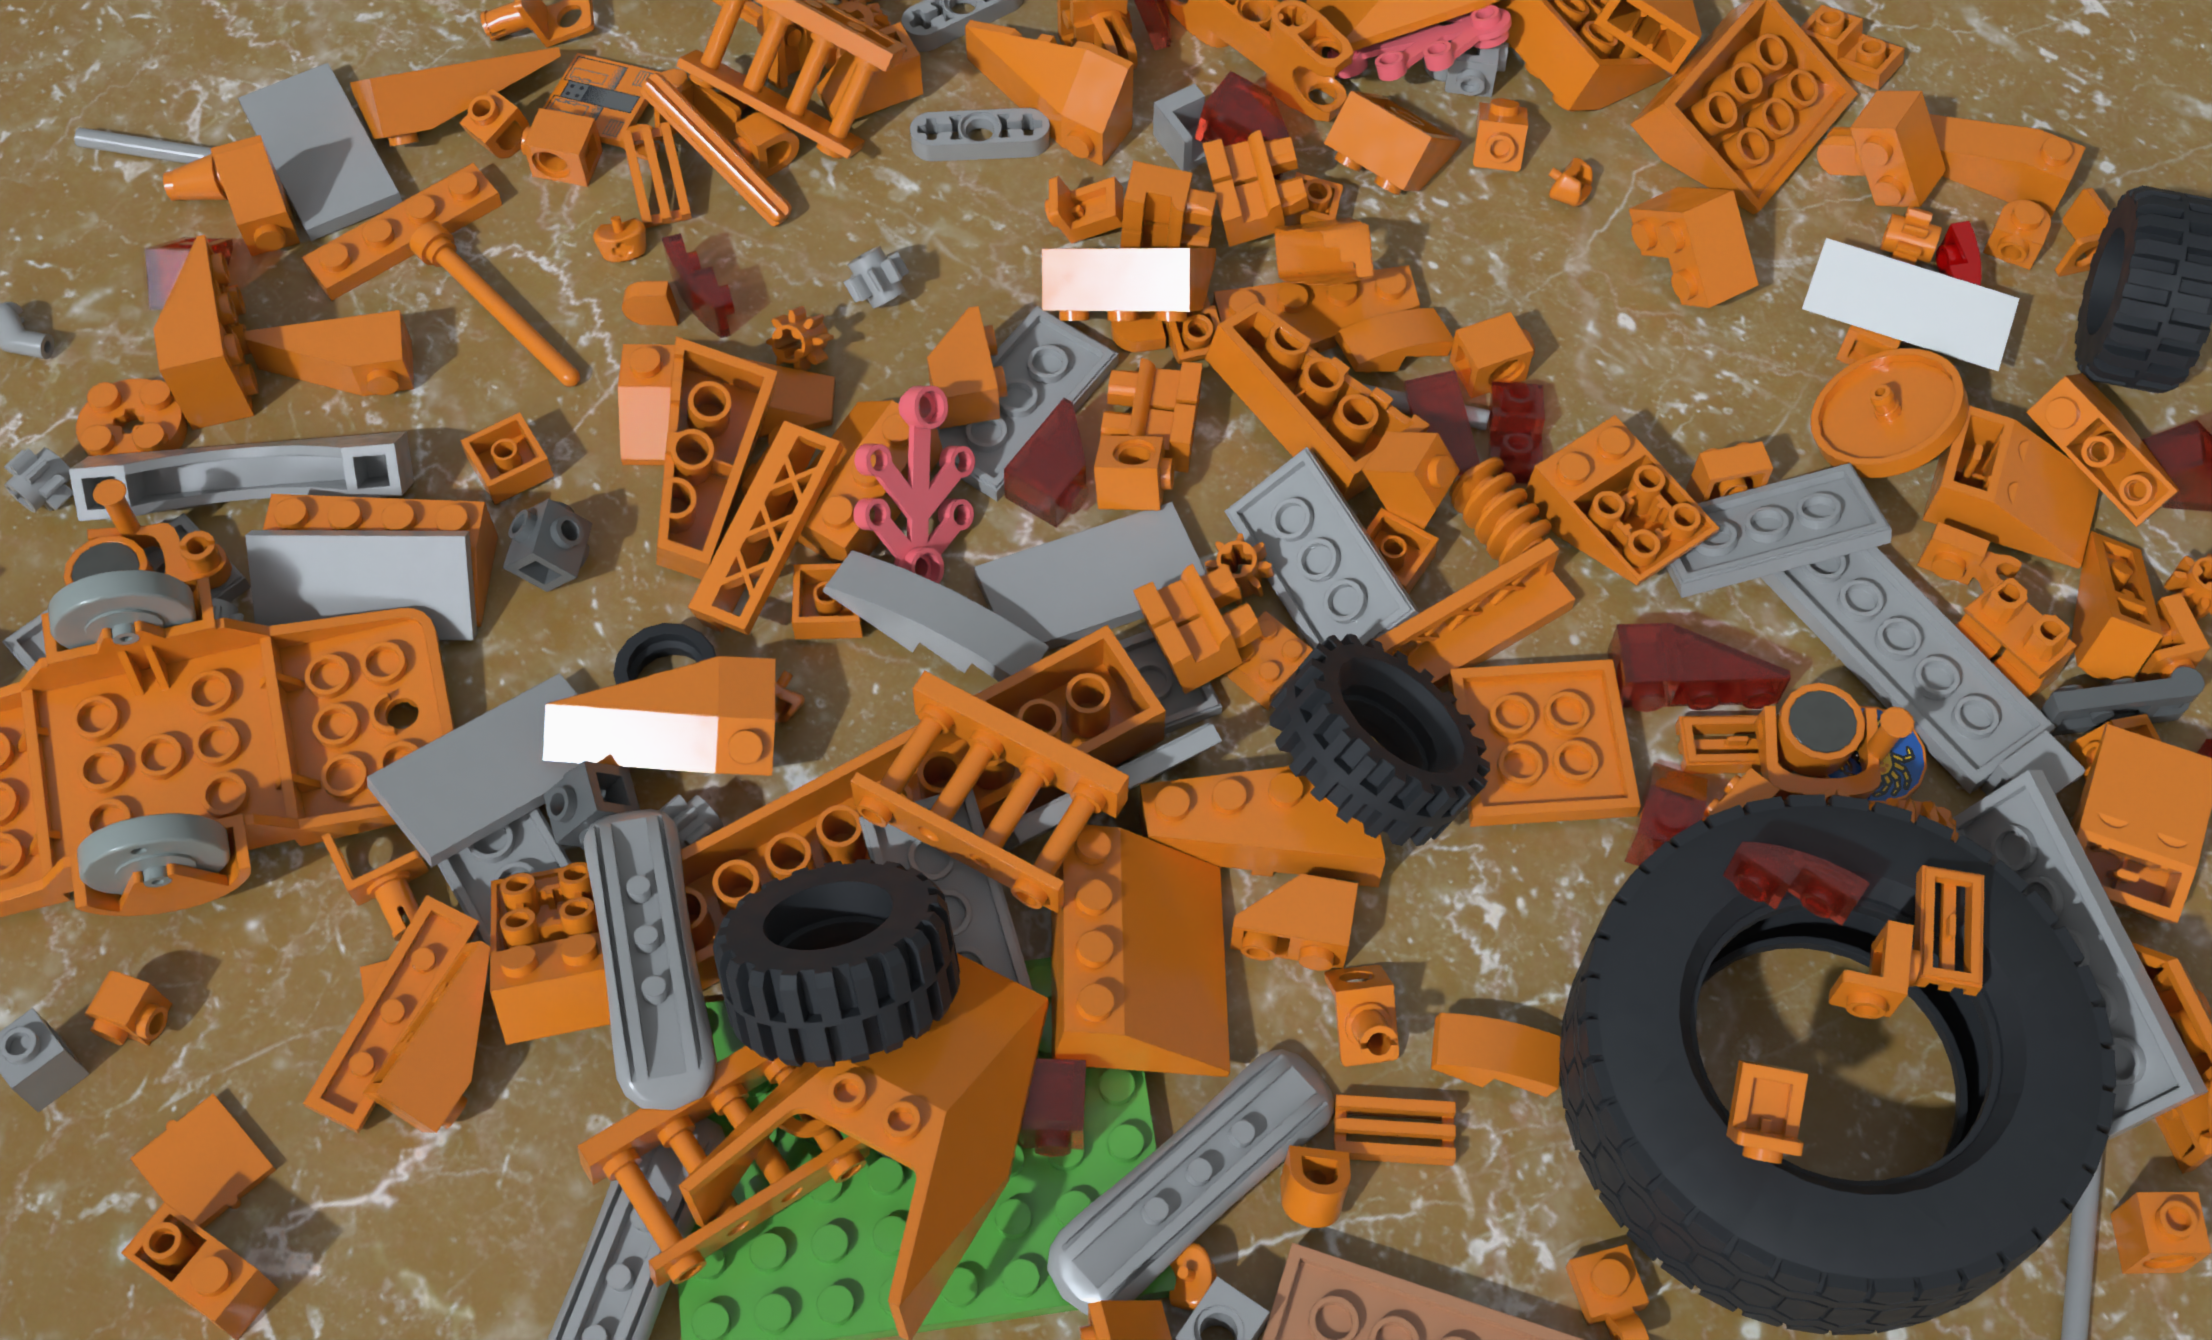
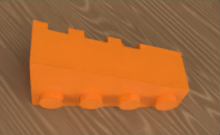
M1256 301L1218 324L1205 360L1293 457L1306 447L1312 450L1345 500L1348 501L1371 486L1362 469L1386 431L1426 433L1430 424L1416 414L1410 419L1391 405L1393 401L1391 396L1377 386L1371 391L1348 374L1349 366L1335 356L1332 359L1322 356L1309 346L1311 339Z
M677 336L675 340L656 565L702 580L722 542L744 474L750 463L775 392L778 371Z
M1289 766L1140 784L1139 817L1142 836L1220 868L1251 870V875L1273 877V872L1296 875L1302 873L1330 879L1359 881V886L1379 888L1386 860L1381 834L1376 839L1365 834L1363 823L1353 817L1348 823L1336 816L1338 807L1326 797L1319 802L1310 793L1315 786L1306 776L1296 777Z

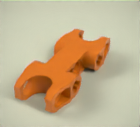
M1162 0L1166 10L1187 31L1203 43L1217 48L1230 45L1265 71L1267 89L1288 107L1317 121L1329 122L1339 114L1347 99V94L1344 86L1334 77L1345 67L1352 64L1354 53L1349 40L1326 17L1308 4L1298 0L1282 2L1277 0H1188L1187 3L1178 0ZM1323 47H1332L1340 55L1331 59L1323 58L1322 49ZM1314 89H1318L1331 96L1334 101L1326 105L1316 104L1309 98V93Z

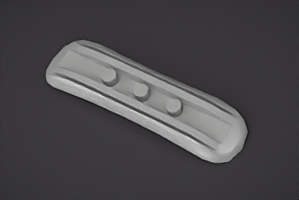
M654 809L625 811L603 816L592 823L583 841L603 953L616 1079L624 1095L641 1109L675 1110L704 1096L714 1080L717 1058L693 944L678 827L671 817L663 811Z
M1283 1049L1261 1054L1172 1137L1058 1232L1049 1248L1047 1271L1061 1297L1087 1316L1089 1303L1100 1300H1135L1223 1213L1285 1161L1289 1145L1302 1147L1328 1125L1334 1113V1097L1332 1090L1317 1070L1298 1054Z
M707 1117L695 1124L696 1129L693 1134L708 1156L726 1138L722 1126ZM661 1144L641 1156L642 1162L639 1164V1168L683 1238L691 1234L696 1222L678 1185L689 1174L672 1147L664 1148ZM617 1180L610 1183L578 1269L547 1340H649L671 1280L657 1288L650 1278L648 1260L660 1254L661 1250Z

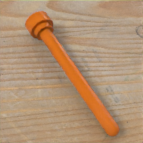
M430 221L421 225L414 232L410 239V249L426 265L443 267L563 385L573 387L579 383V371L456 253L455 239L445 227L437 221Z

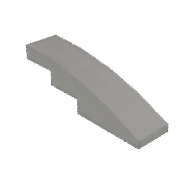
M854 550L849 553L823 589V592L912 653L918 644L921 643L963 673L967 671L971 664H974L1000 682L1040 661L1049 648L1048 645L1007 619L952 589L902 567Z

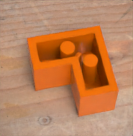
M1676 187L1629 208L1633 223L1631 233L1635 244L1640 249L1641 255L1669 258L1673 273L1671 277L1672 287L1675 294L1680 298L1681 305L1711 308L1759 285L1734 190Z

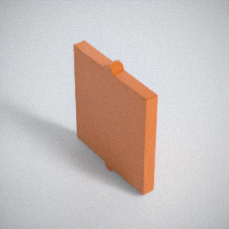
M214 1093L180 1120L168 1121L166 1124L167 1130L130 1158L164 1202L202 1229L228 1208H239L241 1205L240 1199L276 1171L275 1167Z

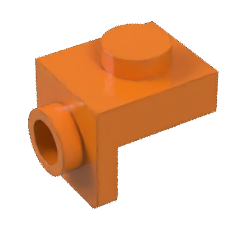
M1504 98L1492 99L1490 103L1479 102L1473 165L1480 168L1519 171L1522 165L1528 130L1527 108L1519 107L1518 102Z
M1059 176L1049 179V199L1045 200L1047 218L1053 227H1058L1071 244L1122 227L1124 207L1123 186L1115 176L1070 191Z
M1888 920L1871 944L1869 974L1844 970L1830 989L1829 1004L1844 1007L1848 1013L1860 1018L1877 1019L1883 1016L1891 1017L1908 995V987H1913L1918 977L1921 954L1919 950L1912 949L1914 925Z
M1739 1060L1726 1136L1735 1144L1743 1146L1742 1156L1776 1164L1782 1163L1783 1153L1802 1156L1804 1143L1798 1139L1808 1080L1807 1073Z

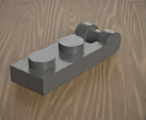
M2179 667L2167 679L2136 682L2133 678H2124L2113 681L2106 686L2085 689L2081 685H2068L2052 692L2040 711L2056 726L2051 733L2052 736L2089 732L2110 720L2147 714L2152 724L2178 720L2186 712L2190 702H2193L2203 691L2205 683L2202 675L2195 669Z

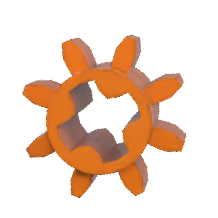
M1908 206L1905 217L1894 213L1891 214L1882 238L1880 250L1891 252L1890 258L1915 265L1917 260L1930 263L1937 247L1942 227L1930 224L1933 216L1932 212Z
M799 306L789 310L788 316L783 314L771 320L776 330L773 332L772 337L766 340V344L771 345L777 357V365L793 363L794 369L806 371L811 368V364L817 365L827 361L828 356L824 348L828 341L834 339V336L828 333L823 323V314L806 317L804 306Z
M1242 533L1238 534L1235 541L1228 542L1225 545L1217 541L1215 543L1218 551L1216 560L1205 562L1207 573L1227 565L1242 598L1236 600L1237 605L1241 604L1243 597H1248L1252 594L1262 597L1264 595L1261 587L1262 578L1274 576L1272 564L1262 561L1267 555L1265 544L1260 542L1252 547L1245 542ZM1246 564L1242 566L1240 574H1233L1237 572L1238 565Z
M2209 553L2206 557L2200 558L2196 562L2189 556H2185L2164 584L2165 589L2173 592L2172 595L2182 593L2196 622L2209 613L2212 615V554Z

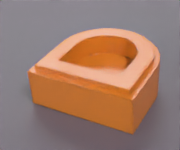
M640 281L629 285L624 291L622 311L629 320L640 325L678 326L680 311L668 281Z
M1138 311V321H1111L1112 339L1123 350L1145 352L1166 348L1162 321H1156V311Z

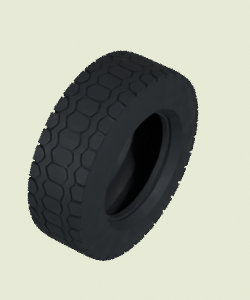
M1825 794L1789 795L1784 802L1781 796L1747 802L1743 808L1737 805L1708 816L1704 821L1700 820L1674 835L1642 862L1608 905L1572 982L1561 1027L1559 1058L1561 1068L1559 1077L1563 1109H1567L1565 1110L1566 1122L1575 1150L1581 1151L1578 1158L1594 1190L1599 1189L1601 1191L1599 1199L1620 1228L1623 1226L1629 1228L1626 1235L1652 1261L1657 1258L1662 1261L1663 1264L1660 1268L1691 1290L1696 1285L1701 1289L1699 1295L1732 1312L1739 1308L1742 1310V1316L1776 1327L1784 1323L1786 1324V1329L1823 1335L1829 1333V1330L1832 1331V1335L1871 1334L1876 1331L1881 1333L1923 1323L1966 1305L2006 1277L2033 1254L2063 1224L2088 1187L2098 1168L2109 1137L2107 1134L2112 1125L2116 1094L2112 1093L2116 1087L2115 1050H2110L2113 1038L2106 1007H2098L2103 998L2089 965L2078 967L2085 957L2065 926L2056 930L2053 928L2060 920L2036 891L2029 895L2023 894L2029 884L2002 860H1999L1994 866L1988 864L1994 854L1961 834L1955 843L1951 839L1954 832L1953 829L1922 815H1919L1913 823L1910 821L1912 811L1877 801L1869 810L1868 799L1832 795L1826 804ZM1922 865L1984 875L1983 979L1980 992L1976 996L1963 994V989L1955 987L1951 992L1938 990L1937 984L1928 983L1925 988L1918 986L1908 987V996L1930 1020L1943 1043L1951 1064L1955 1084V1118L1952 1134L1942 1158L1931 1166L1906 1176L1886 1180L1854 1181L1818 1174L1803 1169L1785 1159H1782L1781 1164L1742 1156L1743 1146L1735 1144L1726 1136L1730 1113L1720 1101L1709 1081L1699 1051L1696 1020L1697 1003L1701 987L1713 975L1733 962L1756 953L1776 949L1803 948L1825 951L1850 958L1869 967L1871 944L1888 920L1914 925L1915 927L1916 873ZM1935 882L1933 967L1938 968L1941 889V883ZM1957 886L1955 971L1963 972L1965 887ZM1913 930L1912 949H1914V930Z

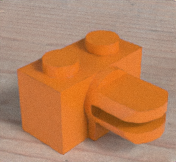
M1057 0L1058 37L1061 44L1073 47L1077 41L1093 43L1133 62V70L1137 69L1136 46L1130 35L1132 33V21L1127 9L1129 0Z
M1876 91L1852 126L1833 127L1816 152L1820 166L1830 175L1866 176L1875 206H1911L1920 208L1946 171L1922 91Z

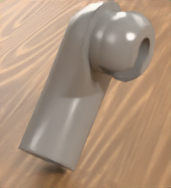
M14 302L0 303V348L9 353L49 359L54 350L52 335L25 330L23 326L24 318L18 315L24 312L23 309Z

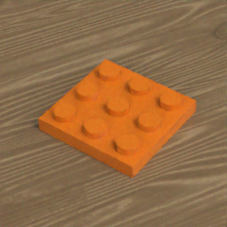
M1613 659L1450 669L1448 675L1449 691L1457 698L1453 705L1460 714L1470 715L1476 724L1470 732L1474 737L1484 740L1487 750L1480 757L1490 762V771L1484 776L1488 781L1486 786L1467 805L1470 827L1637 817L1641 804Z

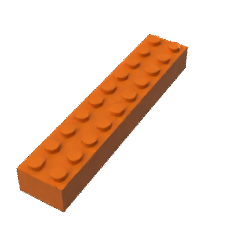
M1108 625L973 695L1111 767L1164 740L1166 710ZM918 725L681 849L691 932L702 990L720 981L714 959L713 937L717 934L723 918L729 910H735L739 900L748 893L756 894L761 891L763 884L775 878L779 880L792 876L793 871L806 867L812 870L824 867V863L841 861L842 864L855 863L857 859H870L859 823V817L862 816L854 805L850 781L858 772L880 783ZM950 732L940 734L900 795L913 802L940 795L971 748L968 741ZM1000 758L995 761L990 760L972 788L985 831L1021 775L1018 767ZM1052 785L1048 787L1041 786L1024 815L1066 792Z

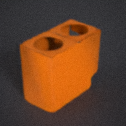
M1348 217L1274 228L1278 276L1286 283L1334 286L1374 276L1371 236L1368 224Z

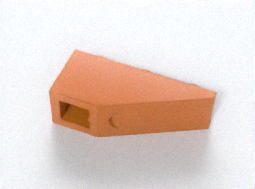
M2083 373L2064 376L2026 412L2136 527L2141 525L2180 491L2122 413Z

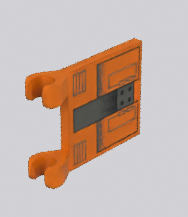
M577 53L543 109L595 118L601 143L625 149L621 131L631 129V133L641 131L640 127L649 126L647 124H637L649 104L640 92L642 84L654 73H660L677 88L688 81V75L680 69L658 72ZM654 142L656 153H658L660 145ZM644 144L634 145L637 157L648 160Z

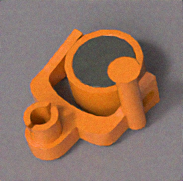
M107 479L97 484L94 488L93 498L98 504L105 507L116 528L87 529L89 541L73 552L65 565L63 576L67 586L84 577L118 570L155 571L143 550L151 546L159 547L162 550L165 561V574L183 581L191 588L192 592L196 589L197 580L209 578L210 589L220 587L231 576L232 566L225 550L220 545L215 544L213 536L208 532L194 531L188 533L180 540L175 528L168 523L140 526L125 498V484L117 479Z
M1823 683L1803 685L1790 693L1777 715L1776 706H1764L1754 722L1762 777L1780 789L1776 797L1781 796L1782 800H1785L1789 795L1825 794L1826 804L1832 795L1867 799L1874 794L1880 785V764L1900 738L1912 733L1915 723L1913 716L1904 708L1889 707L1881 714V725L1878 728L1877 708H1865L1862 712L1861 707L1850 694L1833 685ZM1856 748H1858L1862 770L1859 774L1844 778H1812L1829 775L1839 770L1847 763ZM1778 758L1783 762V764H1784L1785 766L1789 767L1790 769H1792L1793 771L1797 772L1798 774L1807 775V776H1812V777H1805V776L1793 774V773H1791V772H1789V771L1783 769V768L1780 766V764L1778 763Z

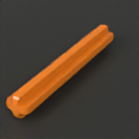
M654 73L642 84L641 95L771 226L776 227L789 217L792 210L791 204L662 74Z

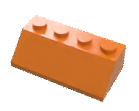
M271 494L263 530L469 531L477 627L482 626L498 534L485 502Z

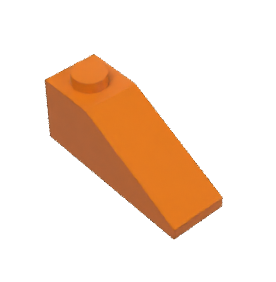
M400 310L244 331L246 344L260 370L360 396L390 395L398 391L415 389L412 339Z
M2091 531L2088 536L2082 563L2071 634L2072 642L2077 645L2074 649L2077 667L2082 668L2087 674L2100 680L2109 678L2116 681L2124 678H2134L2164 636L2141 549Z
M483 941L466 943L363 1092L364 1095L421 1132L437 1133L441 1126L445 1129L449 1128L460 1116L468 1100L463 1096V1093L472 1081L491 949Z

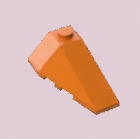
M969 20L965 25L967 59L1019 108H1034L1042 112L1049 119L1050 137L1061 147L1069 150L1078 158H1086L1103 167L1132 130L1134 63L1089 42L1077 41L1071 47L1057 44L1055 36L1041 33L1037 40L1023 37L1015 28L974 20Z
M559 47L369 78L350 82L373 139L388 137L390 146L419 142L417 132L431 130L467 110L469 103L475 97L486 95L491 88L499 92L561 57Z
M1929 114L1946 168L1942 177L2006 202L2014 200L2033 201L2041 205L2048 212L2050 219L2052 218L2086 148L2085 146L2038 128Z
M623 344L618 380L622 465L664 466L675 345ZM744 359L778 371L775 392L759 437H768L772 429L778 425L781 426L784 420L809 430L832 425L835 377Z
M719 655L628 682L548 702L545 706L543 760L573 763L589 761L624 767L772 776L775 732V658Z

